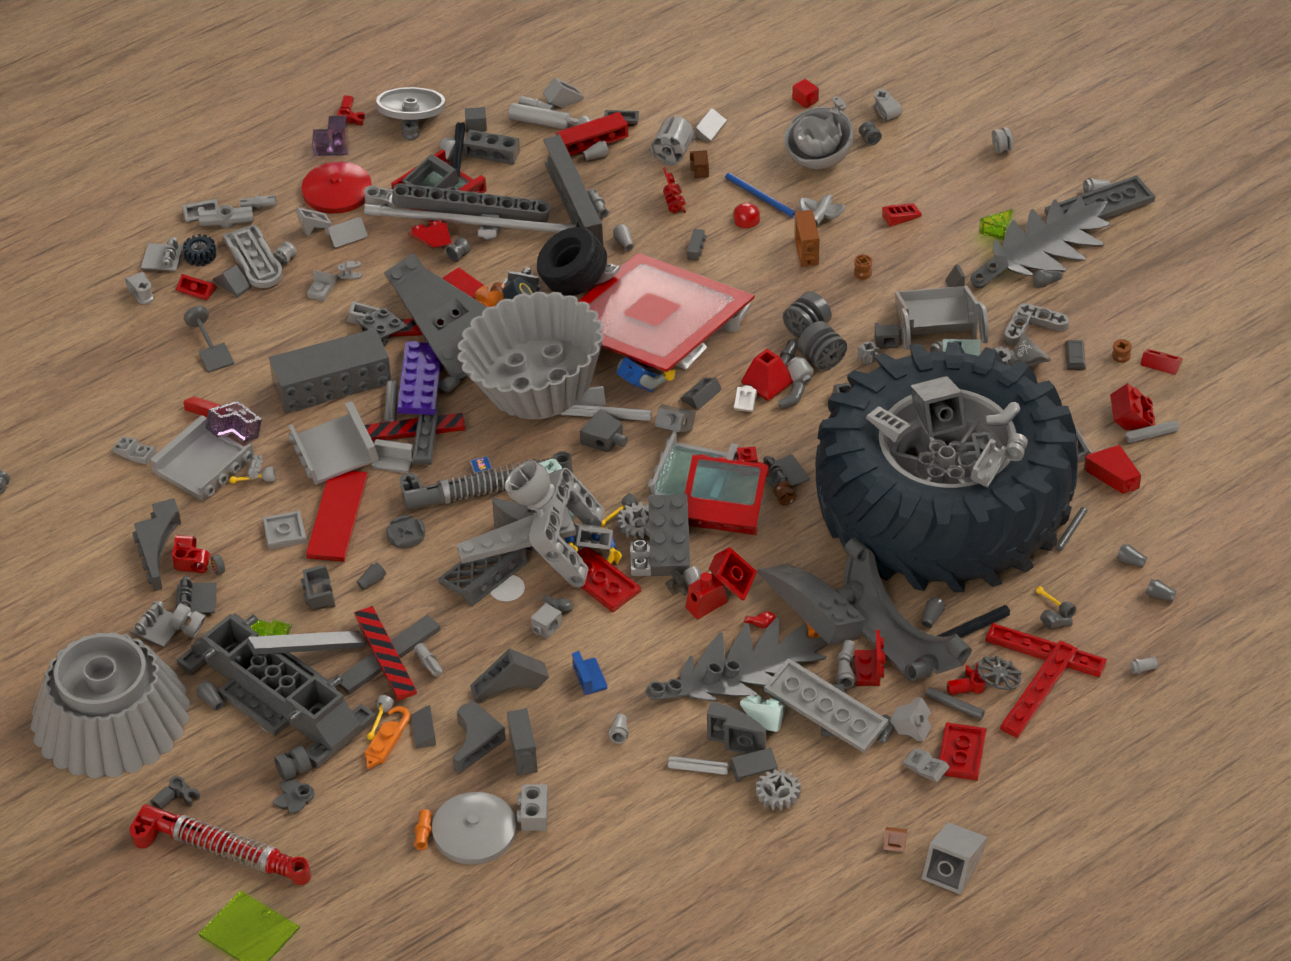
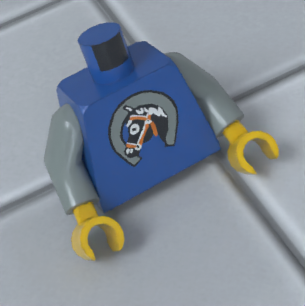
M626 356L617 365V375L634 386L652 393L655 387L665 382V379L673 380L675 377V370L671 371L670 369L668 372L664 371L663 375H658L642 363Z

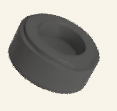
M212 556L211 565L215 574H223L225 566L221 556Z

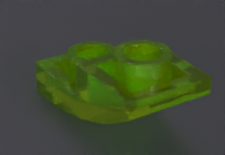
M258 619L250 627L259 636L289 635L292 625L273 619L272 623Z

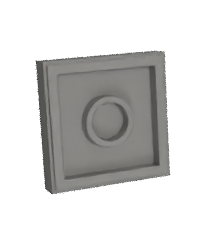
M300 511L262 518L268 550L307 543Z

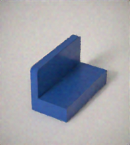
M580 651L572 653V666L584 695L606 690L607 683L596 658L583 660Z

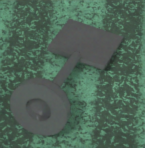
M195 306L184 314L183 319L190 327L199 326L209 348L199 351L208 373L233 365L234 361L225 343L213 346L203 326L209 317L207 308Z

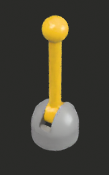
M274 466L265 468L257 478H262L266 482H275ZM232 476L229 479L231 484H235L237 481L250 480L248 476L238 478Z
M380 695L377 700L376 706L379 713L371 732L367 734L368 740L374 739V733L383 712H389L394 704V700L389 696Z

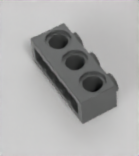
M469 130L463 143L464 156L514 165L520 153L519 138Z

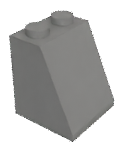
M948 822L930 843L922 880L962 894L983 856L987 837Z

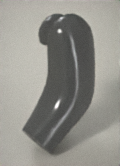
M795 382L790 395L778 400L780 409L792 407L799 403L805 390L802 382Z

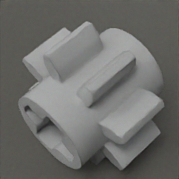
M864 342L862 346H858L857 359H861L864 364H872L876 360L875 356L879 355L880 348L876 347L873 342Z

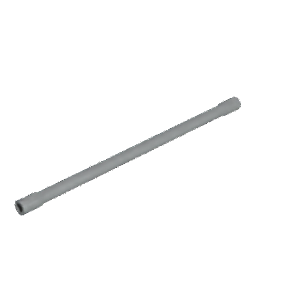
M365 204L364 215L392 216L432 221L441 220L443 222L555 233L577 227L574 224H554L382 207L380 205Z

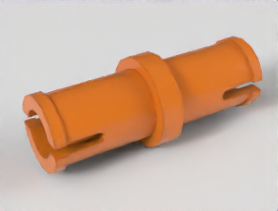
M427 809L419 811L418 824L415 826L416 837L414 847L418 850H425L427 848L428 836L431 834L432 828L430 823L432 813Z

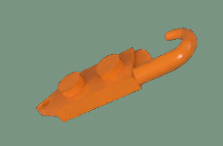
M397 706L388 712V715L394 712H401L403 717L399 722L389 721L383 723L364 752L365 758H367L368 770L380 763L384 764L399 741L403 730L411 718L407 708Z

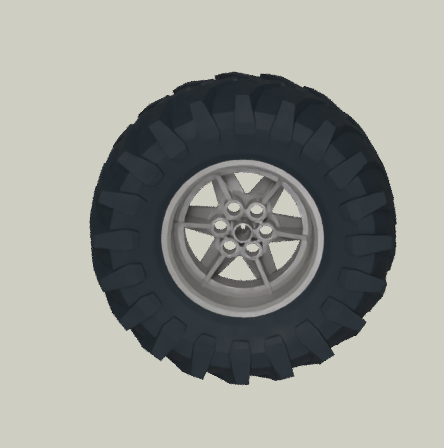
M947 342L946 352L929 353L920 344L909 345L911 356L894 359L885 353L875 356L880 367L870 373L856 370L849 373L847 379L851 385L850 389L846 393H832L828 400V409L831 414L828 419L822 420L819 425L817 439L820 440V444L817 445L815 458L816 488L822 516L832 538H839L845 550L846 543L856 537L873 552L880 578L887 581L897 572L903 574L914 589L925 591L929 581L946 582L954 593L965 592L964 581L980 578L994 587L1002 584L997 574L1011 567L1023 572L1034 568L1029 556L1038 549L1051 551L1056 545L1057 537L1054 531L1059 525H1065L1069 520L1072 509L1069 504L1073 499L1077 483L1078 447L1076 429L1069 407L1062 406L1055 386L1049 380L1038 383L1030 366L1021 360L1010 367L1005 365L997 351L985 347L982 353L977 356L966 354L957 342ZM948 376L962 391L967 428L929 437L913 405L910 385ZM1011 402L1019 404L1020 411L1009 424L1005 426H987V416L1001 413ZM877 407H881L906 421L911 426L907 434L894 443L866 419V416ZM991 432L992 439L996 441L995 446L999 449L1002 446L1006 447L1008 437L1011 434L1019 433L1024 435L1028 440V444L1022 460L1011 461L1006 458L988 488L970 479L976 460L971 463L961 462L959 457L961 453H959L957 447L961 443L971 442V433ZM916 452L918 454V457L912 456L910 454Z

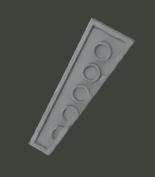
M565 506L559 530L561 538L576 535L575 526L567 506ZM535 514L456 544L462 564L531 547L529 533Z

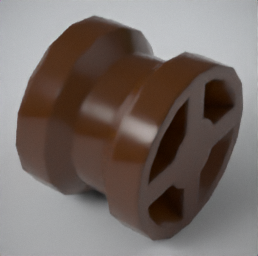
M788 481L778 483L773 489L780 505H790L797 498L795 491L792 490V486Z

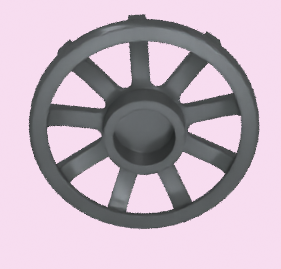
M985 656L978 664L980 677L992 687L1001 690H1012L1018 687L1021 682V671H1018L1012 665V661L1008 662L999 658V656ZM981 669H985L991 672L982 674ZM991 677L995 683L990 682L986 678ZM1008 679L1015 682V685L1012 686ZM998 682H1004L1006 687L999 686Z

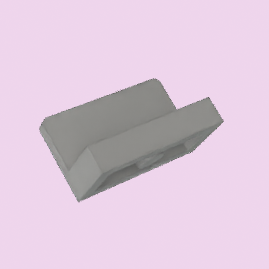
M361 217L324 229L326 235H330L335 248L367 237Z
M376 439L374 446L379 460L372 462V468L409 473L412 465L413 444Z

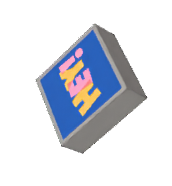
M488 456L470 460V466L474 475H476V472L481 474L482 470L484 473H488V469L490 474H493V468Z

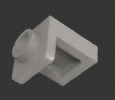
M496 214L481 215L483 217L499 218V215ZM481 225L478 229V237H483L486 240L496 238L499 233V227Z

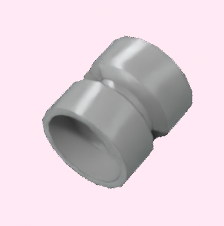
M180 603L170 619L169 626L178 631L182 629L185 635L194 639L201 629L206 616L197 611L191 612L190 607ZM189 617H190V618H192V620H191L189 626H187V625H185V624L187 623V621H188V619H189Z

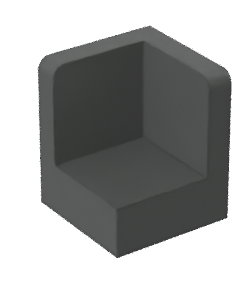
M485 107L465 108L466 133L469 130L487 131Z

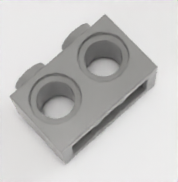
M547 784L522 785V793H518V806H521V810H517V822H521L522 831H547Z

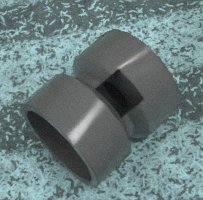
M302 745L291 749L289 754L284 752L274 757L275 766L283 781L296 777V773L303 774L312 769L310 759Z

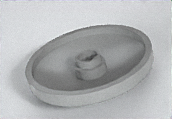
M396 88L381 93L376 99V108L381 114L391 118L404 120L425 119L436 116L444 110L445 98L442 94L426 88Z
M484 792L463 793L446 801L436 812L432 822L433 840L438 850L455 862L471 865L487 863L503 855L512 845L516 836L515 815L510 806L495 795Z

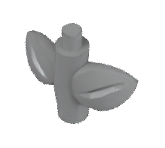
M831 194L823 196L819 202L809 198L799 199L801 211L813 210L816 226L824 218L833 220L839 217L845 210V205L832 204L833 196Z

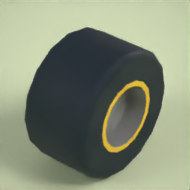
M515 278L504 287L503 297L504 299L512 300L516 295L527 294L530 296L535 291L524 279Z

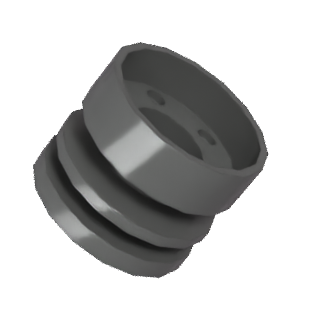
M808 291L803 293L785 309L782 318L788 331L793 336L799 338L809 325L818 321L828 323L832 318V313L829 305L820 295Z
M818 321L809 325L800 335L798 349L819 370L826 371L841 362L847 351V343L826 322Z

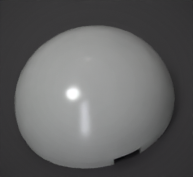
M816 107L800 113L792 120L784 134L785 147L792 159L803 167L816 170L830 168L841 162L849 153L854 138L853 126L848 116L842 111L832 110L830 107ZM830 115L833 116L834 124L838 126V123L840 124L842 133L841 142L836 147V150L824 157H812L802 153L794 139V128L798 122L809 116L818 117L826 120Z

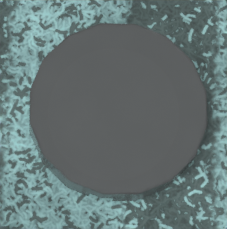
M408 515L393 519L386 529L388 541L397 548L415 547L425 537L423 522L418 518L415 519Z

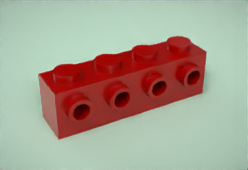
M620 112L556 132L557 135L560 134L570 156L587 150L599 141H605L606 144L629 137L628 123Z

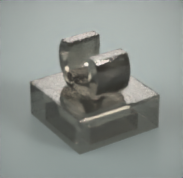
M677 568L672 570L670 573L674 579L668 580L665 584L672 595L681 590L685 596L688 594L689 587Z

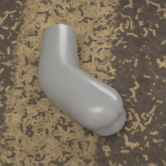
M1011 402L1001 413L987 416V426H1005L1009 424L1019 413V404Z

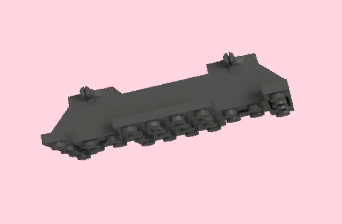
M236 613L228 615L191 645V649L177 659V664L191 675L207 663L230 680L218 690L219 695L272 735L276 736L288 725H291L312 740L314 744L305 751L310 762L317 768L376 720V714L362 704L353 711L349 708L344 700V695L335 688L343 682L341 676L336 675L329 681L290 652L254 655L247 644L248 637L259 636L250 627L258 621L254 614L246 620Z

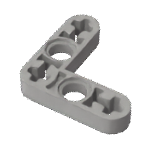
M1027 303L1018 306L1005 330L1004 340L1010 345L1018 344L1021 334H1025L1030 323L1055 331H1065L1068 328L1069 318L1065 314ZM1039 316H1046L1047 319H1040ZM1021 322V323H1023L1024 325H1022V326H1017V325H1015V323Z

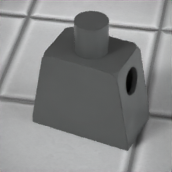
M661 404L658 408L655 426L676 432L692 431L696 412Z
M599 409L580 430V443L582 445L609 452L615 445L625 447L628 441V437L623 435L622 423L602 409Z

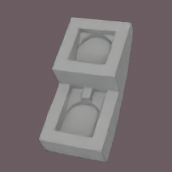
M914 748L903 762L904 766L935 782H938L949 768L945 761L933 758L929 752Z

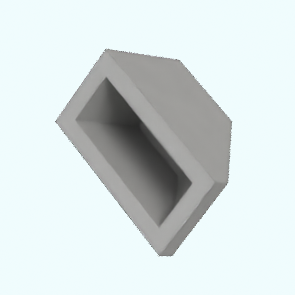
M555 77L543 92L547 98V103L561 108L585 98L576 87Z

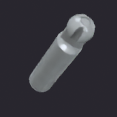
M516 103L510 105L508 114L509 120L559 129H567L570 126H577L592 121L588 116H581L575 119L567 112Z

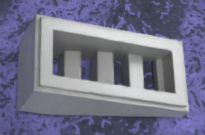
M352 301L347 322L359 324L356 319L380 309Z
M877 407L866 416V419L894 443L906 435L911 426L906 421L881 407Z

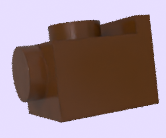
M707 150L690 151L691 171H694L695 178L709 177Z

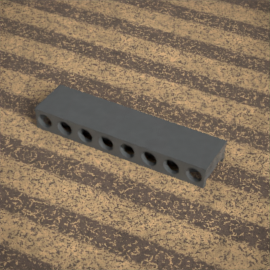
M560 134L544 138L543 141L548 150V162H545V166L572 224L590 230L603 245L602 222Z

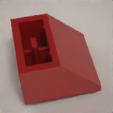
M1126 383L1110 394L1113 421L1124 430H1137L1155 425L1153 402L1149 397L1140 393L1137 388H1133Z

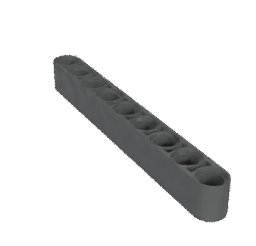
M396 184L393 187L392 193L393 205L402 208L473 216L496 214L499 215V218L544 223L548 221L550 212L548 202L535 199L409 184Z

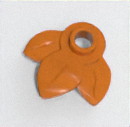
M485 285L480 287L475 293V299L486 307H496L497 303L504 298L503 292L497 290L489 292Z

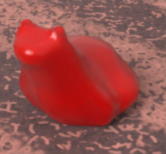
M770 611L760 613L755 617L747 615L743 622L766 629L774 621L776 615Z

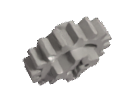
M640 502L636 506L635 503H632V507L625 505V510H619L620 515H617V527L620 529L621 534L626 533L627 538L632 535L634 539L637 536L644 539V535L650 537L648 504L643 506L642 502Z
M774 769L772 774L766 771V777L760 775L759 781H756L758 802H764L765 808L771 805L772 810L779 807L780 811H783V806L791 808V803L797 804V798H800L801 783H798V777L792 778V772L785 774V769H782L781 773Z

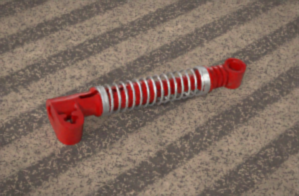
M144 804L129 828L133 843L138 848L143 849L151 846L158 833L163 832L181 843L186 841L187 845L192 843L193 847L198 846L199 849L203 848L204 851L209 850L210 853L221 854L223 858L227 856L228 860L233 858L234 862L239 860L240 864L244 862L246 866L251 864L252 869L257 866L258 871L261 870V872L267 874L277 873L291 879L296 885H305L312 877L309 863L304 857L297 856L292 858L281 853L276 847L255 842L254 839L244 838L242 835L214 827L212 824L208 825L206 822L202 823L201 820L196 821L195 818L190 819L187 815H175L148 804Z

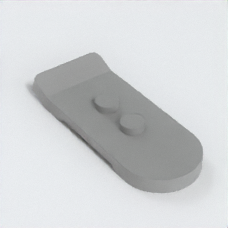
M250 225L223 235L224 243L228 246L243 274L252 286L269 288L280 282L283 276L281 264L273 255L263 238V234L256 225Z

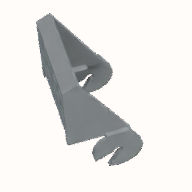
M967 286L895 291V306L902 332L904 350L910 349L911 335L971 331L973 340L977 339L978 324L981 342L988 343L989 327L986 307L983 302L977 301Z

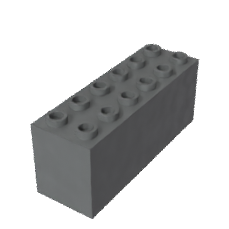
M376 328L269 357L272 382L285 413L303 406H312L322 401H330L387 385L388 381H391L389 357Z

